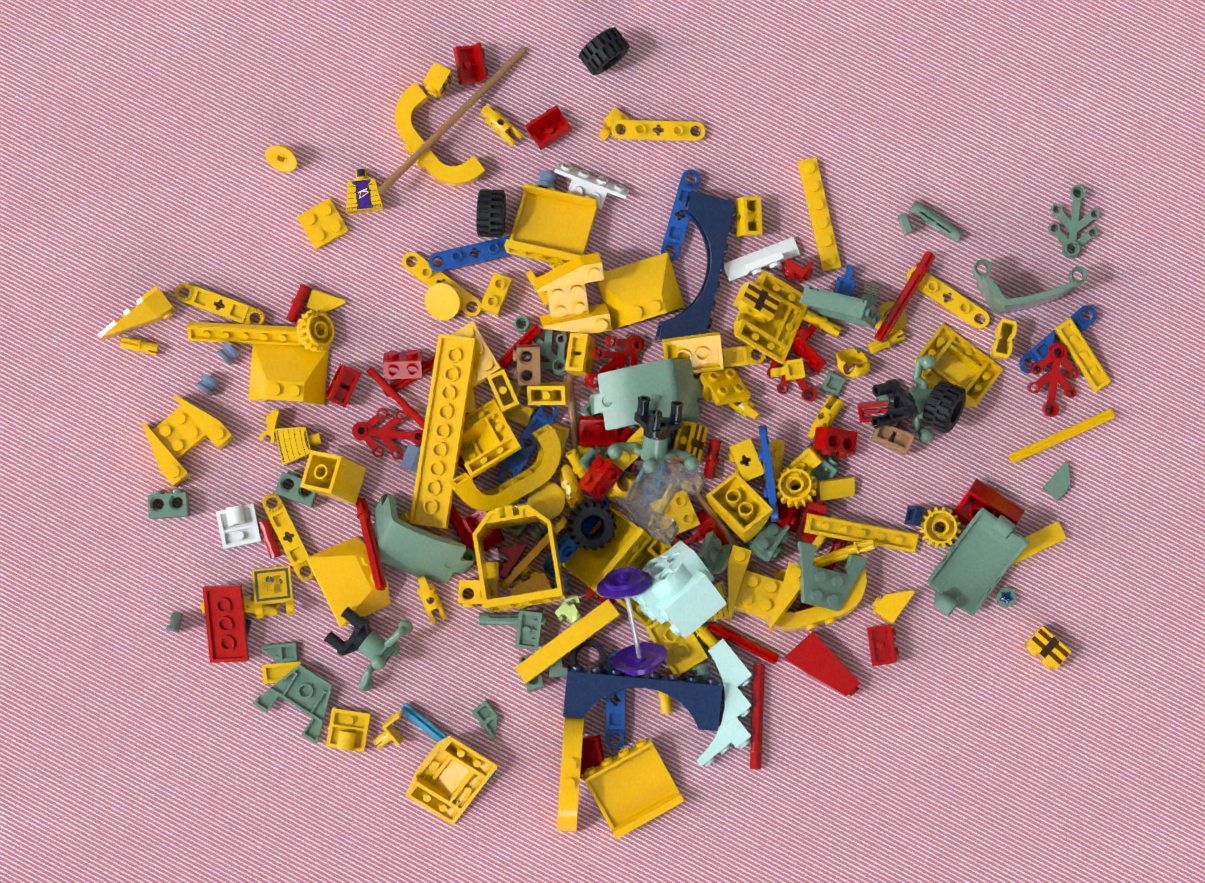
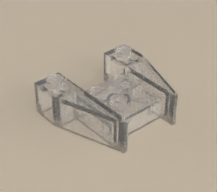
M634 461L639 472L625 499L616 495L614 499L618 506L652 538L671 545L679 531V527L674 519L664 516L666 509L678 489L698 497L706 482V478L702 470L689 471L681 463L663 462L658 465L655 472L647 473L643 469L644 461Z

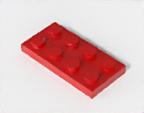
M242 584L202 587L210 663L248 661L249 651Z

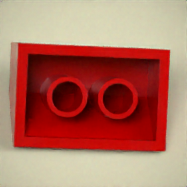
M976 478L951 515H957L956 519L968 525L977 512L984 508L996 518L1003 515L1016 526L1025 510Z

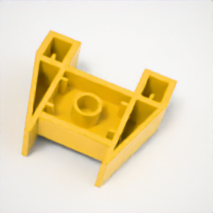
M598 252L578 256L534 279L536 291H546L550 314L539 316L543 329L591 334L612 330L610 313L606 303L588 306L585 283L604 280L602 261Z
M175 395L173 397L181 405L153 430L145 422L142 423L160 471L173 486L178 487L191 476L179 461L207 436L220 450L235 437L222 422Z
M733 545L728 560L729 620H732L734 611H739L770 621L769 632H772L801 593V566L789 562L783 581L747 571L752 557V550Z

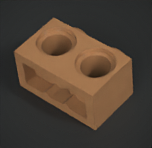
M517 344V350H513V361H517V369H513L514 380H517L518 386L541 385L540 344ZM524 351H529L532 357L525 360L521 357V354ZM524 370L532 372L530 378H524L521 374Z
M884 426L874 429L870 441L906 455L915 435L893 426Z

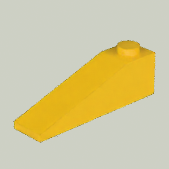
M155 286L136 301L138 303L136 307L128 308L124 311L121 320L119 318L114 320L98 335L101 339L106 340L163 319L167 320L173 316V311L176 309L166 295Z

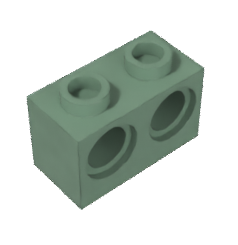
M290 470L287 473L282 472L274 494L313 508L318 493L312 492L309 496H303V488L300 487L302 479L298 477L299 474ZM287 480H293L294 486L290 490H286L284 487Z
M183 489L172 490V493L164 494V491H153V495H147L150 519L190 517L189 494L183 492ZM181 498L183 505L180 508H175L174 501ZM157 500H163L164 506L160 510L155 508Z

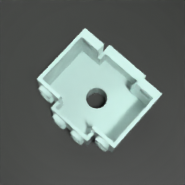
M682 541L677 542L667 552L646 563L642 571L648 572L652 576V585L644 592L631 597L635 602L639 603L641 611L646 616L648 615L652 621L657 620L660 624L669 621L671 631L676 636L681 635L684 639L727 604L711 583L715 580L713 575L695 551Z

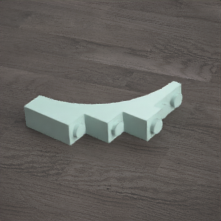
M724 639L707 651L715 662L722 679L724 710L715 738L707 750L696 759L700 766L705 765L706 767L715 760L713 756L718 752L722 755L730 748L728 744L732 743L735 748L740 746L742 749L750 742L748 738L751 737L737 717L740 715L743 718L751 711L749 707L752 705L737 687L740 685L743 688L751 681L749 677L752 674Z

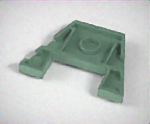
M798 541V549H800V558L798 559L799 566H801V602L839 611L866 564L867 558L849 554L845 573L843 574L813 566L817 545Z
M299 664L259 696L253 704L268 712L278 696L312 717L302 735L317 744L333 684Z

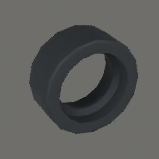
M587 639L570 653L571 665H579L577 662L579 650L587 646L593 647L600 656L596 667L604 668L607 656L605 649L595 640Z

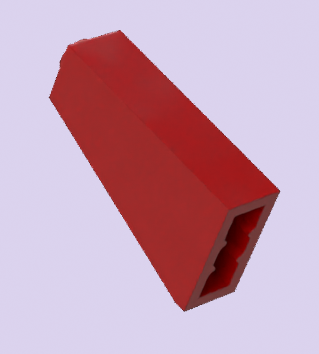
M811 632L783 658L786 662L843 696L848 694L852 696L859 690L857 686L860 682L814 632Z

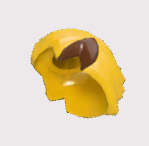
M845 349L835 353L838 368L848 377L858 378L864 376L871 368L864 352L858 353L856 349Z
M630 476V478L624 477L623 480H619V482L613 485L606 497L612 503L616 502V504H622L631 500L637 492L638 479L634 476Z

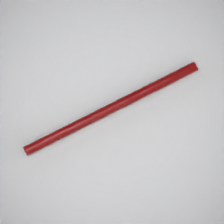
M371 366L366 372L424 430L425 420ZM459 455L458 465L469 475L464 465L465 463Z

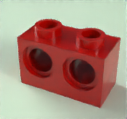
M340 363L324 398L346 408L362 373Z
M828 426L816 427L814 450L821 451V455L832 456L834 453L837 458H847L848 455H855L858 432Z

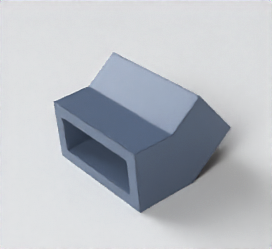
M408 444L400 467L417 473L421 448Z

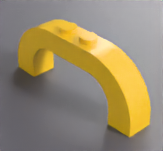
M416 82L403 92L395 110L396 127L401 139L405 143L403 147L409 155L414 153L424 143L423 139L413 128L412 120L415 112L428 102V97ZM429 148L415 162L421 170L424 168L435 180L449 186L469 185L486 175V170L475 156H472L459 166H448L440 162Z
M547 424L533 432L532 435L538 445V457L535 463L530 468L491 490L476 488L472 478L466 472L449 481L451 487L467 505L482 511H493L496 508L517 503L521 497L534 493L536 488L546 483L555 473L561 457V445L555 429Z
M865 567L860 572L839 611L815 606L795 613L786 612L775 629L786 632L804 629L812 631L817 629L818 625L824 623L826 626L836 623L837 619L849 615L857 608L864 596L867 580ZM762 619L768 625L770 624V621Z
M585 715L582 719L565 717L557 831L577 832Z

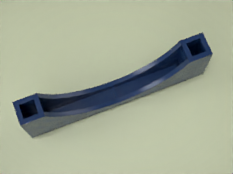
M695 191L687 193L683 212L695 223L703 238L707 257L705 278L696 298L684 311L673 318L658 323L655 341L662 342V339L706 334L707 329H710L712 323L710 315L716 305V300H714L715 292H718L720 287L718 278L724 269L722 260L728 250V244H726L727 237H730L732 232V226H730L731 219L736 214L734 201Z
M581 665L567 667L563 717L582 719L597 701L613 692L627 688H648L668 694L679 701L692 715L699 730L718 731L723 685L722 681H719L717 678L709 677L707 680L699 679L697 676L680 678V675L677 674L661 676L657 672H650L649 675H629L615 668L605 671L601 667H591V669H584Z

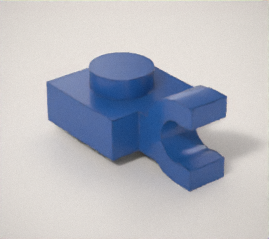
M847 265L844 277L838 276L833 292L852 297L857 282L851 280L854 266Z

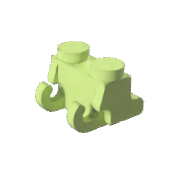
M576 595L569 596L555 611L559 622L562 623L567 620L573 625L582 619V615L574 605L577 604V607L581 608L580 600Z

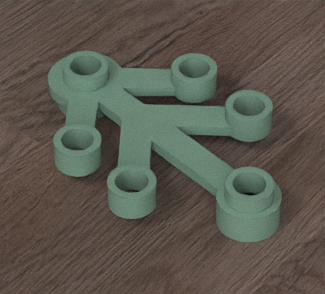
M1075 185L1070 190V197L1073 199L1071 220L1062 211L1060 204H1054L1050 208V213L1053 216H1057L1069 231V239L1060 230V225L1056 222L1049 225L1048 231L1050 234L1055 235L1062 243V253L1069 259L1078 257L1081 253V246L1098 236V230L1095 227H1090L1086 234L1077 240V232L1091 221H1095L1100 217V211L1093 208L1088 212L1087 216L1079 221L1080 203L1086 195V189L1082 185ZM1074 191H1079L1080 196L1076 197ZM1058 207L1059 213H1055L1053 208ZM1091 212H1096L1097 217H1092ZM1051 226H1056L1057 231L1053 232ZM1089 231H1095V236H1090ZM1069 246H1072L1074 248L1073 253H1070L1068 251Z
M519 316L514 321V327L519 332L526 333L530 329V321L524 316ZM521 322H526L524 328H520ZM545 329L544 342L539 336L533 340L535 344H540V356H546L551 361L540 362V369L552 370L558 376L565 375L567 373L565 371V345L568 343V337L563 333L556 336V342L558 343L556 356L552 352L553 330ZM561 336L565 337V341L563 343L559 342V338ZM525 351L524 354L521 355L522 358L526 355L532 356L531 352ZM559 363L564 364V367L561 370L557 368Z

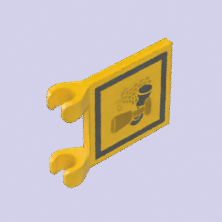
M290 565L252 570L256 619L264 618L263 605L286 602L287 615H294Z

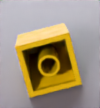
M311 450L300 487L340 502L356 505L366 468L342 456Z

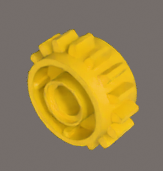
M311 310L302 314V319L298 320L296 327L300 343L305 346V349H311V352H319L329 348V343L334 341L335 335L331 318L325 312L321 313L320 310Z
M796 466L793 469L786 468V472L780 473V479H776L778 484L775 486V491L778 492L776 493L777 498H781L782 504L787 503L788 508L795 506L798 509L802 505L806 507L807 502H812V496H816L814 489L818 487L817 483H814L816 481L815 477L811 476L810 470L805 472L804 467H801V469H797ZM794 485L801 486L798 490H792Z
M934 507V512L927 510L928 516H922L924 521L921 522L920 526H922V529L918 532L923 533L924 536L921 539H927L928 546L933 543L934 548L941 545L943 549L946 546L945 543L951 546L953 544L951 540L958 539L955 534L961 532V530L957 529V526L961 523L956 522L955 519L958 516H952L951 509L946 512L945 507H942L940 511H938L937 507ZM937 522L944 525L943 533H938L935 530Z

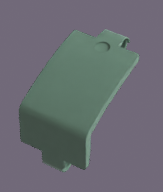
M978 260L972 268L973 276L979 283L977 285L978 290L996 314L1023 311L1057 300L1080 286L1088 277V272L1084 267L1076 266L1069 272L1068 284L1029 296L1006 299L998 286L988 277L992 270L988 260ZM977 266H985L986 273H979L977 270ZM1080 272L1082 280H1076L1073 273Z
M666 359L600 373L597 376L600 393L589 396L592 416L603 415L607 431L639 425V423L634 421L638 396L650 397L648 413L651 410H656L657 414L658 410H660L664 418L670 417L672 401L684 403L682 417H698L699 408L697 401L704 399L702 383L700 379H694L691 360Z
M383 494L375 508L376 519L373 523L381 562L417 577L424 575L427 580L444 584L448 583L453 572L467 573L476 559V554L473 550L466 548L464 544L429 533L400 520L397 515L396 498L391 494Z
M984 508L977 512L927 580V584L941 593L934 603L935 607L947 616L951 615L956 606H959L971 616L975 615L1013 561L1029 543L1027 539L1014 531L1016 528L1014 523L1003 515L996 518Z

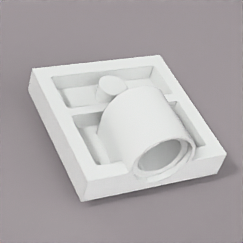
M254 504L239 505L216 511L223 549L262 541Z

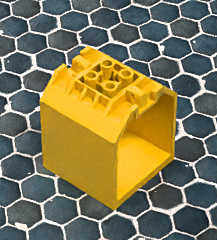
M525 504L515 505L514 509L512 505H507L489 511L472 534L484 609L489 612H496L566 600L556 532L552 522L531 506ZM541 522L547 526L557 588L492 599L483 540L490 530Z

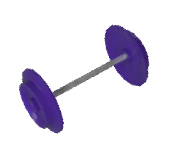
M623 567L612 570L597 584V592L600 596L608 599L625 598L634 645L625 647L617 652L613 657L612 665L615 669L629 675L650 673L657 669L667 658V650L664 646L657 643H639L630 597L647 590L652 585L653 578L648 572L636 567Z

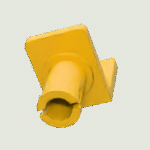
M400 709L385 720L382 725L384 732L373 739L374 745L378 744L376 746L378 749H381L391 740L397 746L401 745L403 737L391 723L401 717L403 709Z

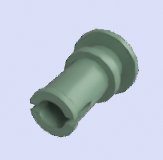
M702 662L692 667V670L697 671L695 675L699 679L707 680L710 677L709 673L711 671L707 668L710 662Z

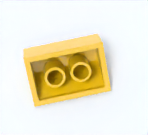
M736 472L706 495L708 504L715 513L745 543L762 530L773 512V509Z

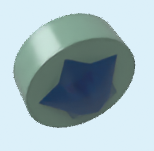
M1010 588L999 590L996 594L997 603L1001 607L1012 606L1016 601L1015 592Z

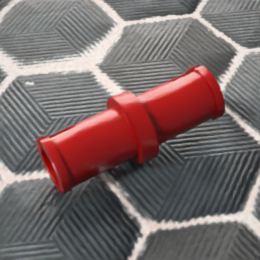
M300 284L295 299L291 301L292 306L285 318L286 320L297 323L302 309L306 307L305 302L312 288Z
M710 439L708 453L704 458L706 463L702 477L714 479L716 466L720 460L718 456L722 441Z
M266 519L258 522L264 538L262 541L266 544L270 559L281 556L282 553L276 540L278 537L274 535L270 520Z

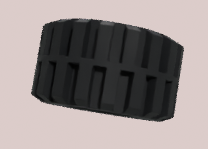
M612 27L604 30L589 41L581 50L579 58L592 75H598L621 60L628 52L630 45L617 28Z
M480 189L477 198V234L479 237L502 238L505 232L506 194L504 190Z
M944 380L940 381L933 388L926 401L923 411V424L946 434L950 432L962 414L966 401L965 389Z
M584 499L581 500L580 504L575 503V508L569 509L568 512L570 514L569 516L566 515L567 523H565L567 533L578 547H583L588 551L589 549L596 551L597 547L602 549L605 547V543L609 545L611 543L609 539L611 537L614 538V530H617L615 525L616 518L613 516L612 511L601 501H595L594 499H589V501ZM590 515L599 516L601 518L600 528L593 534L582 533V521Z

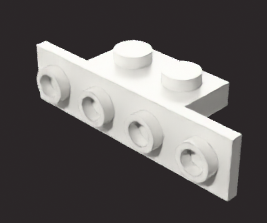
M559 163L554 171L572 179L568 188L569 192H573L577 196L584 197L588 195L596 199L599 209L603 208L608 193L626 199L630 191L621 184L610 183L603 177H594L585 170L573 169L571 165L566 163Z
M794 237L726 262L724 263V270L729 282L749 274L753 276L763 272V269L768 267L770 269L781 265V262L786 261L788 258L791 259L799 256L800 252Z

